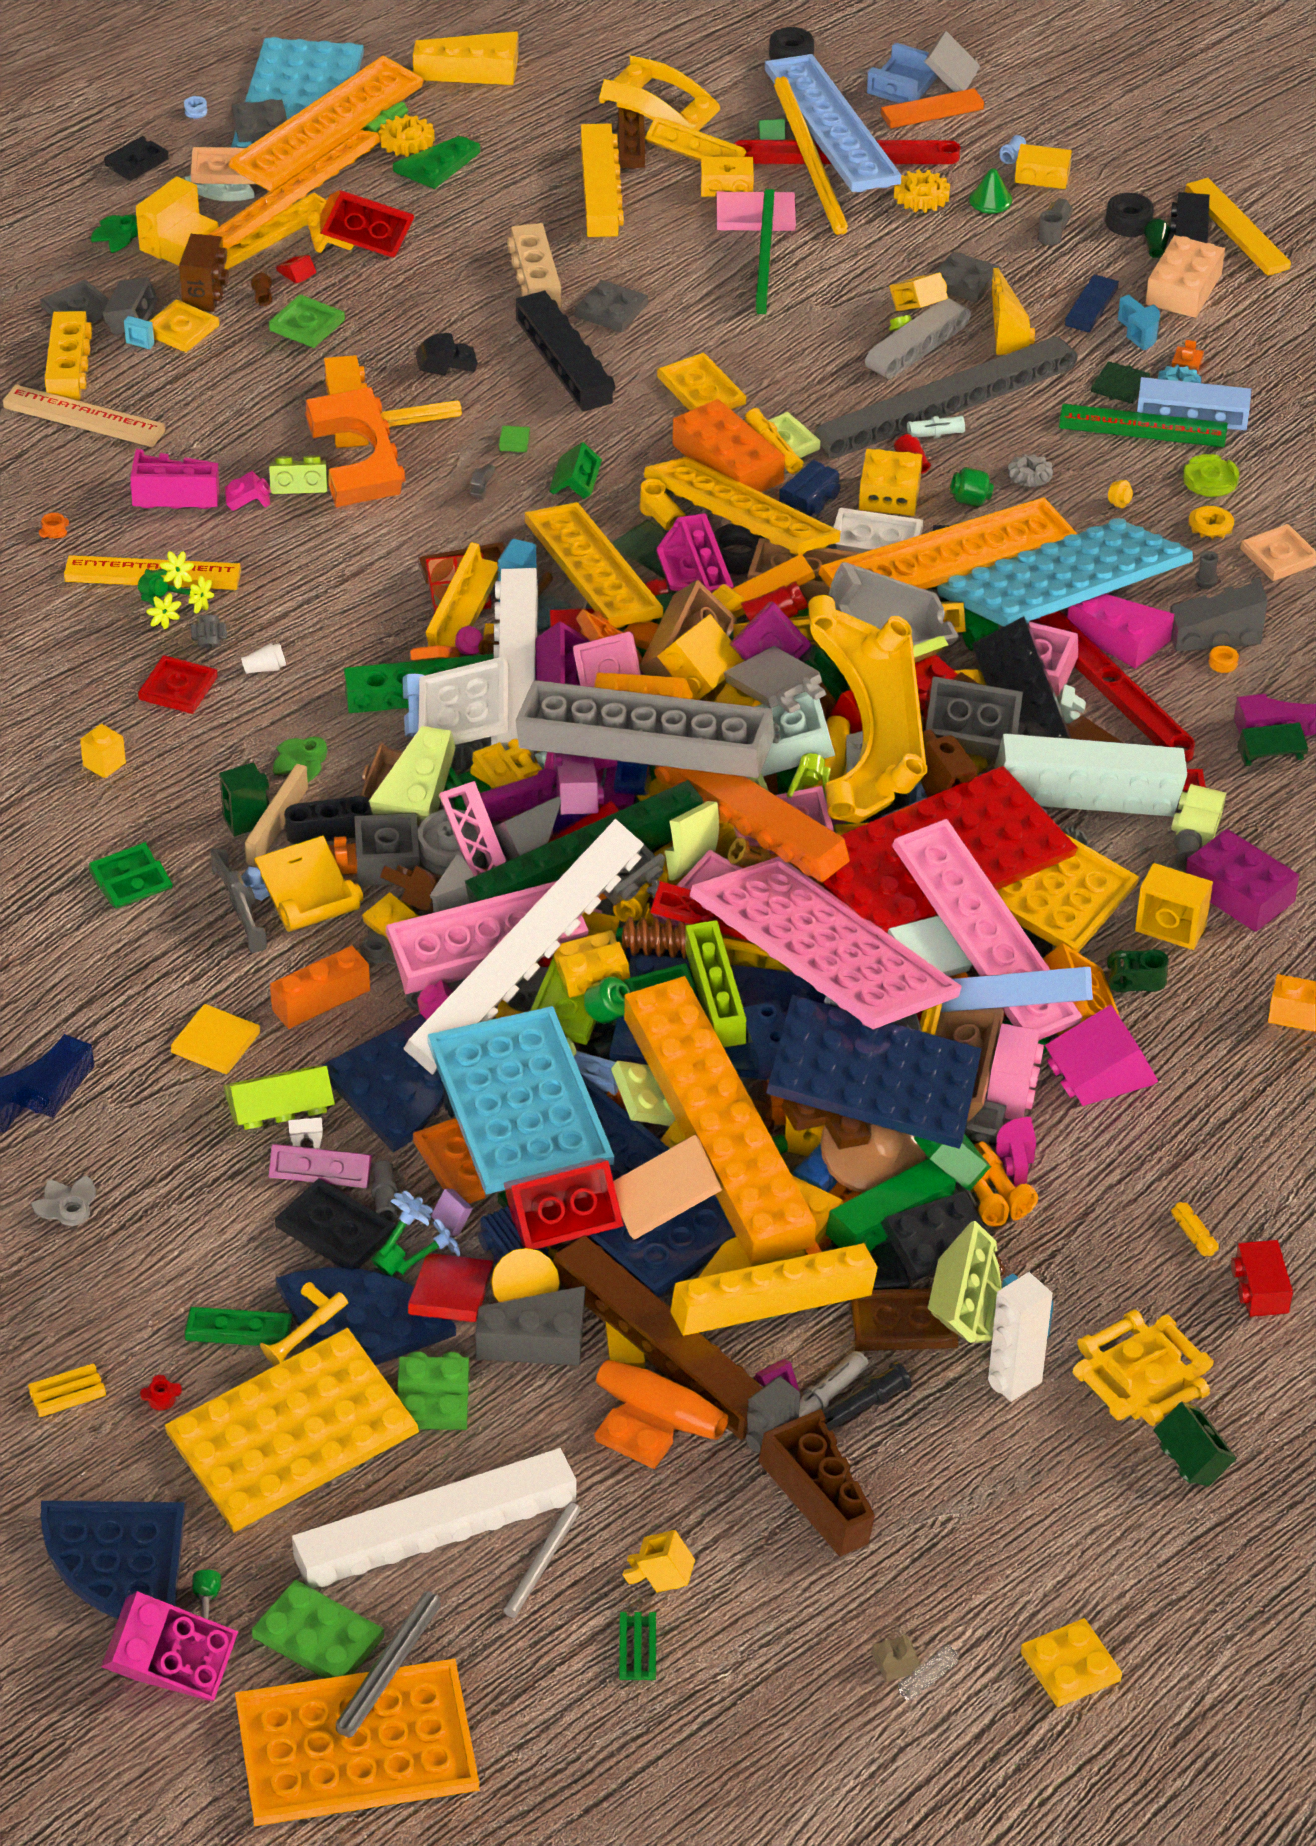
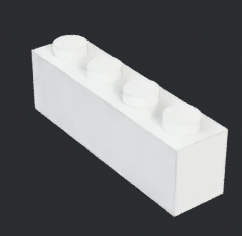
M1030 1272L997 1291L988 1381L996 1392L1002 1393L1010 1402L1040 1384L1043 1377L1053 1293Z

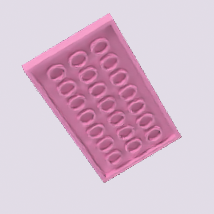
M780 857L692 885L690 897L699 902L704 909L714 913L726 925L736 929L748 941L758 945L770 957L784 964L792 973L806 980L818 992L825 994L836 1002L840 1008L847 1010L858 1018L863 1025L871 1029H876L959 997L961 985L874 923L861 918L847 904L791 864L784 862Z

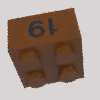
M191 233L179 264L182 302L202 311H215L218 301L221 302L223 298V286L228 284L229 271L224 266L227 261V248L223 247L222 236Z

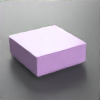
M444 1189L431 1217L434 1220H441L445 1227L450 1230L451 1236H459L473 1208L454 1189Z

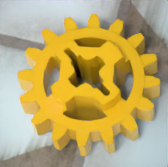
M405 115L404 118L395 116V120L387 119L386 124L380 125L379 139L381 148H386L387 153L395 151V156L401 154L409 157L410 153L416 154L420 150L423 151L428 149V147H433L435 133L433 124H427V119L418 120L417 115L414 117Z
M919 169L916 170V173L907 171L906 176L901 175V184L894 185V198L897 199V204H904V209L912 208L913 212H917L918 209H922L924 213H927L928 209L937 211L938 206L944 207L945 202H949L950 184L947 183L946 177L940 178V173L932 174L930 170L921 173Z

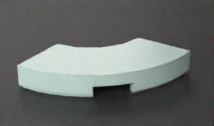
M191 175L185 177V180L191 182ZM196 184L198 195L213 200L242 201L254 198V190L249 184Z

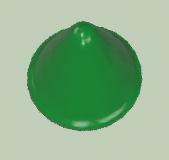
M991 168L969 196L971 206L977 211L987 214L1004 212L1009 209L1013 202L1011 194L1008 192L995 168Z

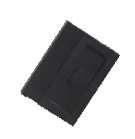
M141 136L105 156L104 162L106 167L111 166L114 172L131 181L167 161L169 158L166 149L151 140L147 142L146 138Z

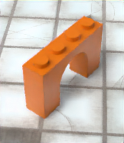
M372 387L306 400L305 416L313 438L351 432L366 438L375 450L365 461L329 469L328 486L335 507L401 494L402 483L406 481L403 466H398L396 461L398 459L396 445L394 442L390 443L388 437L390 436L389 424L387 420H382L380 414L382 413L380 398L374 396Z

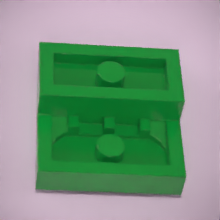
M146 842L89 863V871L115 909L173 887L160 860L156 861Z

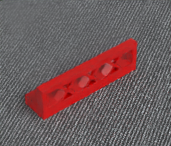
M662 881L659 882L650 913L688 924L717 920L721 933L747 940L744 935L733 927L726 925L722 919L711 911L704 909L699 902L690 897V889Z

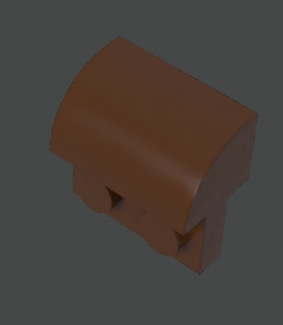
M397 865L396 870L384 866L380 878L405 889L401 901L430 914L434 913L430 894L441 877L418 866L415 867L414 871Z

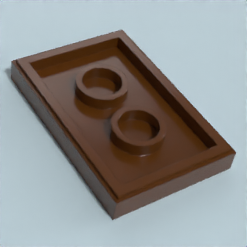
M932 1288L873 1290L871 1296L850 1300L855 1351L958 1348L959 1340L958 1335L948 1329L928 1309Z

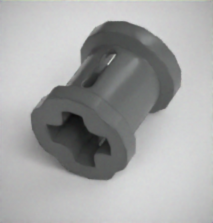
M1186 829L1180 831L1174 837V845L1178 849L1175 862L1180 869L1186 870L1187 858L1199 850L1202 844V837L1199 833Z

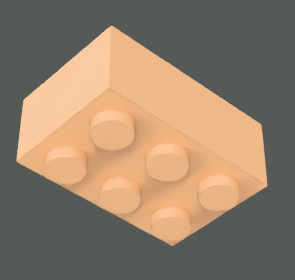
M1174 235L1148 278L1145 305L1151 306L1154 304L1160 309L1197 318L1222 275L1225 248L1211 243L1192 240L1188 237Z

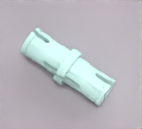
M962 415L940 419L938 416L931 417V420L909 421L907 423V434L917 438L933 436L936 439L941 438V435L965 432V421Z

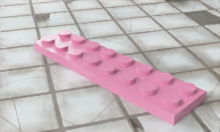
M947 819L895 838L892 847L980 976L1050 970ZM1073 1002L1003 1008L1013 1026L1039 1030V1040L1075 1026L1082 1019V1015Z

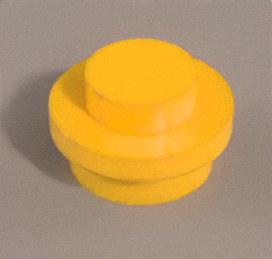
M1127 480L1115 481L1110 485L1108 500L1115 507L1124 508L1131 501L1133 490Z

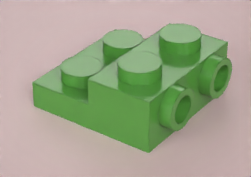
M412 1352L407 1357H399L398 1398L418 1424V1429L467 1430L470 1377L469 1358L462 1357L456 1352H447L442 1357H427L423 1352Z

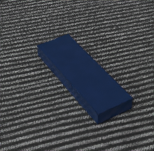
M1094 274L1066 316L1065 326L1091 332L1116 293L1119 281Z

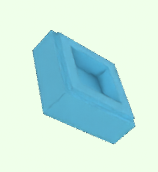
M127 316L124 320L126 343L151 349L154 345L153 323Z

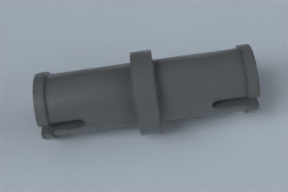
M380 1160L372 1166L374 1184L371 1187V1193L376 1203L375 1212L387 1220L393 1221L397 1217L396 1205L391 1200L395 1199L394 1194L398 1193V1188L393 1178L394 1168L390 1161Z

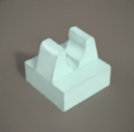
M1064 684L1057 696V700L1066 723H1071L1080 717L1079 712L1084 713L1086 701L1075 695L1074 687Z

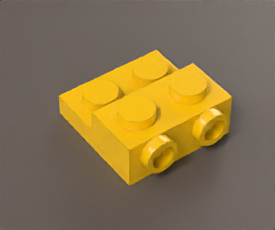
M612 930L561 943L560 947L552 955L569 998L585 994L588 987L606 977L613 976L621 979L623 982L624 979L630 978L628 961L620 942L616 941Z

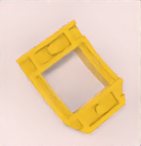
M630 55V65L613 81L604 79L599 96V103L604 104L607 100L617 102V107L640 113L651 120L658 116L699 131L720 111L719 103L696 82L680 71L657 61ZM652 78L679 87L695 99L679 114L666 102L642 88Z

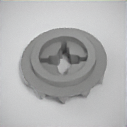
M1035 453L1032 456L1022 454L1021 458L1013 457L1012 463H1009L1008 475L1014 482L1028 487L1041 486L1049 482L1053 476L1052 463L1047 462L1045 457H1036Z

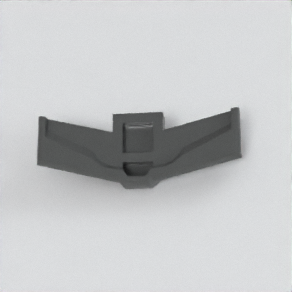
M212 849V873L219 874L230 892L231 903L239 920L243 923L248 938L249 951L255 953L265 950L267 948L265 930L261 927H255L252 919L251 905L255 904V896L251 886L246 887L239 871L232 872L229 869L228 853L226 850Z

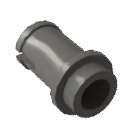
M1204 551L1200 555L1199 571L1195 575V580L1199 587L1210 589L1218 582L1216 569L1219 558L1215 552Z

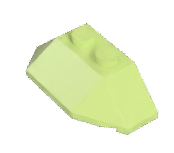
M976 1221L969 1223L938 1259L928 1309L948 1329L968 1342L988 1343L992 1341L997 1291L1001 1290L1002 1286L1000 1268L995 1256L997 1242Z

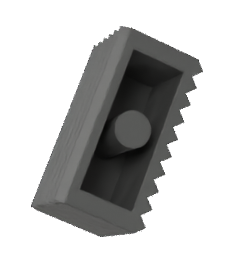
M781 1376L776 1377L748 1398V1425H746L748 1433L746 1434V1441L749 1447L754 1452L760 1453L765 1432L799 1418L800 1392Z

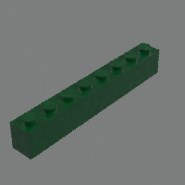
M688 780L476 875L465 880L469 904L558 881L615 819L636 838H639L649 850L672 841L670 821L703 804V798Z

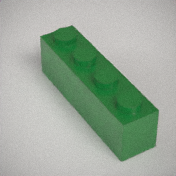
M928 1158L830 1210L826 1235L840 1248L864 1243L868 1251H871L876 1245L886 1241V1238H888L881 1225L885 1217L954 1195L956 1181Z

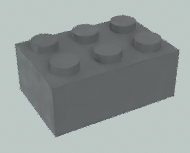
M933 676L927 689L922 732L931 729L937 738L952 735L967 754L997 759L1003 734H1018L1023 692Z

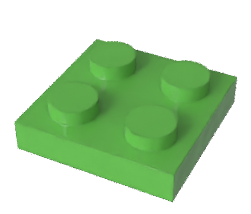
M300 294L269 321V331L315 348L345 321L344 311Z

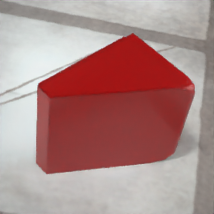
M310 255L293 256L275 267L277 272L295 283H300L316 274V269Z

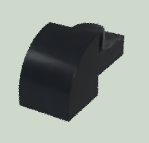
M439 333L430 336L420 344L415 354L420 371L444 376L449 367L474 372L478 365L473 347L462 343L455 344L452 333Z

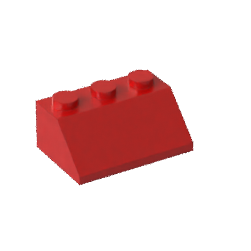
M338 190L329 195L320 214V234L395 258L414 220V214Z
M596 1158L503 1183L511 1217L524 1248L535 1250L577 1239L584 1235L588 1236L624 1226L609 1161L606 1159Z

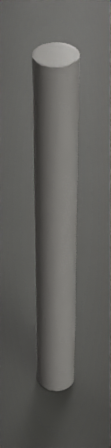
M569 1503L511 1596L503 1610L508 1617L515 1618L576 1520L581 1511L577 1504Z

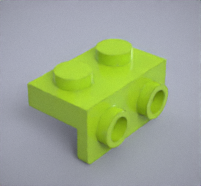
M290 456L276 457L274 462H270L271 494L327 492L326 460H320V456H304L303 461H292Z

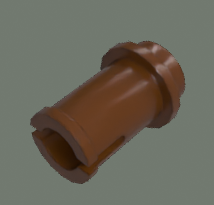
M257 273L251 279V287L255 292V302L259 303L260 306H267L272 302L270 290L272 280L265 273Z

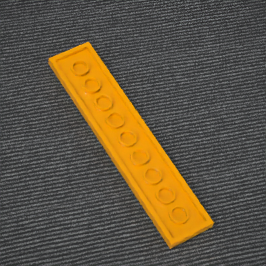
M383 55L232 157L229 167L271 192L365 127L370 121L380 115V111L388 110L420 89L424 78Z
M1044 497L821 565L818 574L831 587L837 569L842 562H846L925 590L949 582L948 579L952 576H966L971 574L974 568L993 566L997 560L1017 557L1018 553L1022 551H1033L1041 548V545L1044 543H1055L1063 540L1067 535H1077V533Z

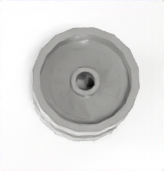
M454 809V810H456V811H458V812H461V813H463V814H465V812H466V811H463V810ZM445 810L432 813L421 822L418 828L420 868L442 876L456 854L462 855ZM456 817L458 825L462 819ZM465 821L461 830L463 837L476 842L478 836L473 824ZM467 845L469 853H471L473 848ZM476 850L472 858L474 866L485 869L486 856L483 852Z

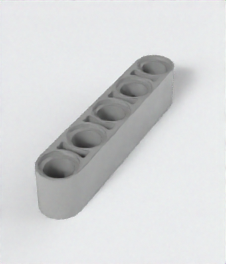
M950 298L939 301L875 345L866 356L865 366L887 379L894 378L961 331L969 322L971 311Z

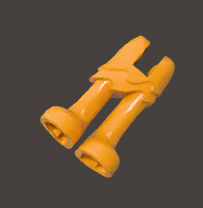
M983 1141L975 1144L976 1149L991 1166L970 1190L971 1193L975 1192L980 1202L978 1212L982 1221L989 1226L997 1227L1006 1223L1008 1213L1013 1221L1025 1217L1037 1205L1039 1198L1035 1189L1029 1184H1020L1014 1187L1003 1169V1162L994 1150ZM990 1180L999 1194H994L988 1186Z

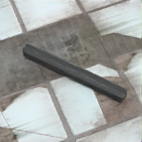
M426 1591L421 1595L336 1721V1731L340 1735H344L347 1738L354 1736L440 1608L441 1598L439 1595L433 1594L431 1591Z

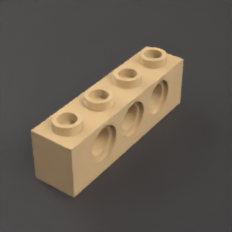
M543 223L511 226V237H507L508 252L512 253L513 269H516L517 284L520 285L521 297L546 291L550 298L557 302L558 308H561V284Z

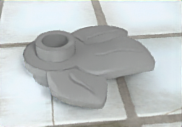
M83 1176L77 1180L72 1188L57 1181L48 1180L44 1190L45 1199L36 1200L31 1203L34 1212L42 1218L58 1219L62 1224L68 1226L79 1225L89 1218V1205L96 1197V1189L88 1176Z

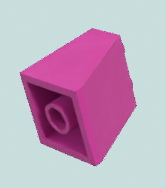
M1112 1005L1107 1006L1045 1045L1051 1057L1046 1059L1047 1063L1056 1076L1061 1073L1063 1074L1065 1079L1060 1083L1070 1099L1076 1095L1082 1106L1152 1086L1159 1082L1140 1047Z

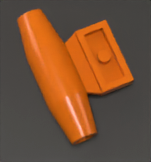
M606 1360L597 1373V1385L624 1404L616 1409L613 1408L594 1433L596 1442L652 1469L658 1466L673 1445L674 1429L713 1440H718L726 1430L728 1424V1415L696 1392L652 1371L613 1360Z

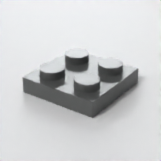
M269 99L253 103L242 102L231 105L239 142L257 141L287 121L282 99Z
M952 251L935 273L941 272L942 278H944L947 284V294L978 303L992 286L993 268H999L1000 270L1001 267L988 261H982L966 256L963 253Z
M600 280L575 307V317L623 332L648 305V295Z

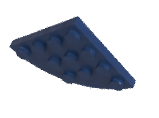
M422 1014L322 1064L327 1066L331 1086L393 1153L413 1140V1133L423 1130V1126L433 1115L436 1116L444 1103L443 1082L438 1070L432 1075L404 1050L408 1040L427 1021Z
M318 1268L293 1272L275 1278L276 1287L298 1326L311 1317L312 1313L319 1308L301 1294V1289L306 1283H313L329 1299L338 1292L342 1293L347 1299L348 1304L305 1338L310 1347L348 1328L376 1366L456 1336V1326L450 1319L408 1314V1303L414 1287L399 1279L363 1269Z
M41 1500L40 1516L47 1554L64 1583L82 1600L116 1619H119L125 1599L137 1591L170 1605H176L185 1520V1502Z

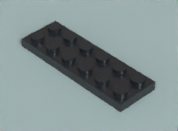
M1024 616L972 643L987 686L1023 692L1017 735L1072 739L1031 627Z

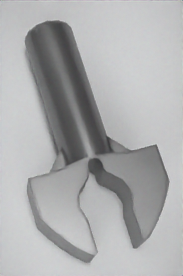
M487 464L484 469H475L471 484H474V488L470 492L472 497L484 499L486 496L487 483L495 472V467L492 464Z

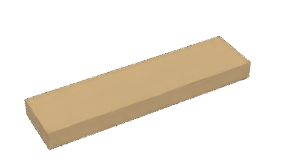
M296 764L247 837L245 841L247 865L256 867L254 858L266 854L285 825L284 813L286 808L299 803L307 791V766Z

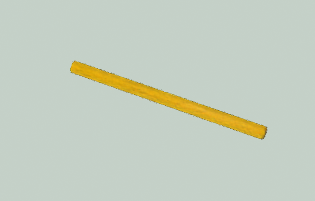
M784 76L781 78L777 77L774 80L775 90L835 235H844L847 233V222L789 81Z

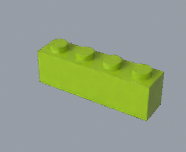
M718 921L686 925L685 950L700 1003L723 1048L746 1044V1016Z

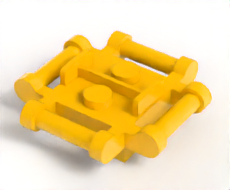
M1133 1309L1125 1313L1122 1320L1092 1336L1087 1334L1078 1339V1348L1086 1359L1078 1362L1072 1372L1079 1381H1085L1110 1407L1109 1412L1116 1420H1122L1131 1415L1135 1420L1142 1417L1149 1425L1154 1426L1164 1419L1163 1416L1169 1414L1181 1401L1188 1403L1195 1398L1201 1400L1210 1394L1207 1382L1199 1376L1211 1369L1214 1360L1206 1352L1201 1353L1176 1327V1321L1170 1315H1163L1154 1325L1148 1327L1144 1323L1141 1314ZM1128 1331L1134 1334V1336L1105 1352L1099 1349V1347ZM1181 1352H1182L1192 1363H1190V1364H1188V1365H1185V1364L1181 1361Z

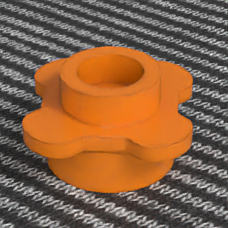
M48 513L41 520L42 529L39 530V535L43 538H63L67 535L66 526L69 525V520L59 513Z

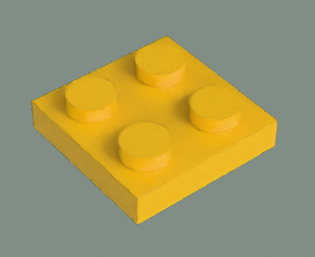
M1085 1618L1021 1644L1020 1653L1057 1708L1121 1681L1122 1671Z

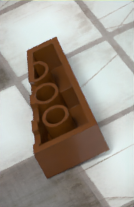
M818 1409L765 1432L758 1462L838 1556L841 1557L869 1544L875 1514L858 1481L853 1480L850 1473V1465L846 1457L841 1456L836 1446L837 1439L833 1431H829L825 1424L826 1417L822 1409Z

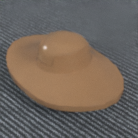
M864 1122L871 1133L869 1144L840 1150L825 1125L822 1130L820 1142L822 1158L827 1165L829 1173L840 1184L857 1192L864 1193L923 1162L926 1158L925 1152L913 1139L915 1136Z

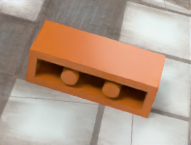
M351 945L270 983L272 1011L290 1029L370 991L369 963Z

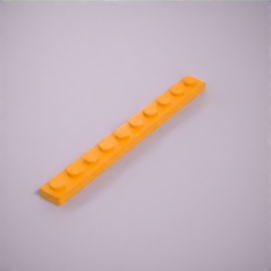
M364 130L357 131L208 235L222 236L223 247L227 248V250L239 244L247 235L255 233L264 223L272 221L274 216L289 209L291 204L306 197L308 192L323 185L324 181L331 176L337 175L345 166L354 163L355 159L362 154L370 152L371 148L380 142L378 133Z

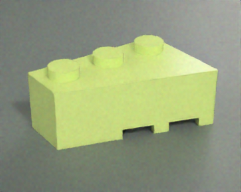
M427 726L420 727L369 800L373 815L416 813L417 826H420L421 822L430 814L438 812L441 802L439 793L444 791L456 749L452 731Z

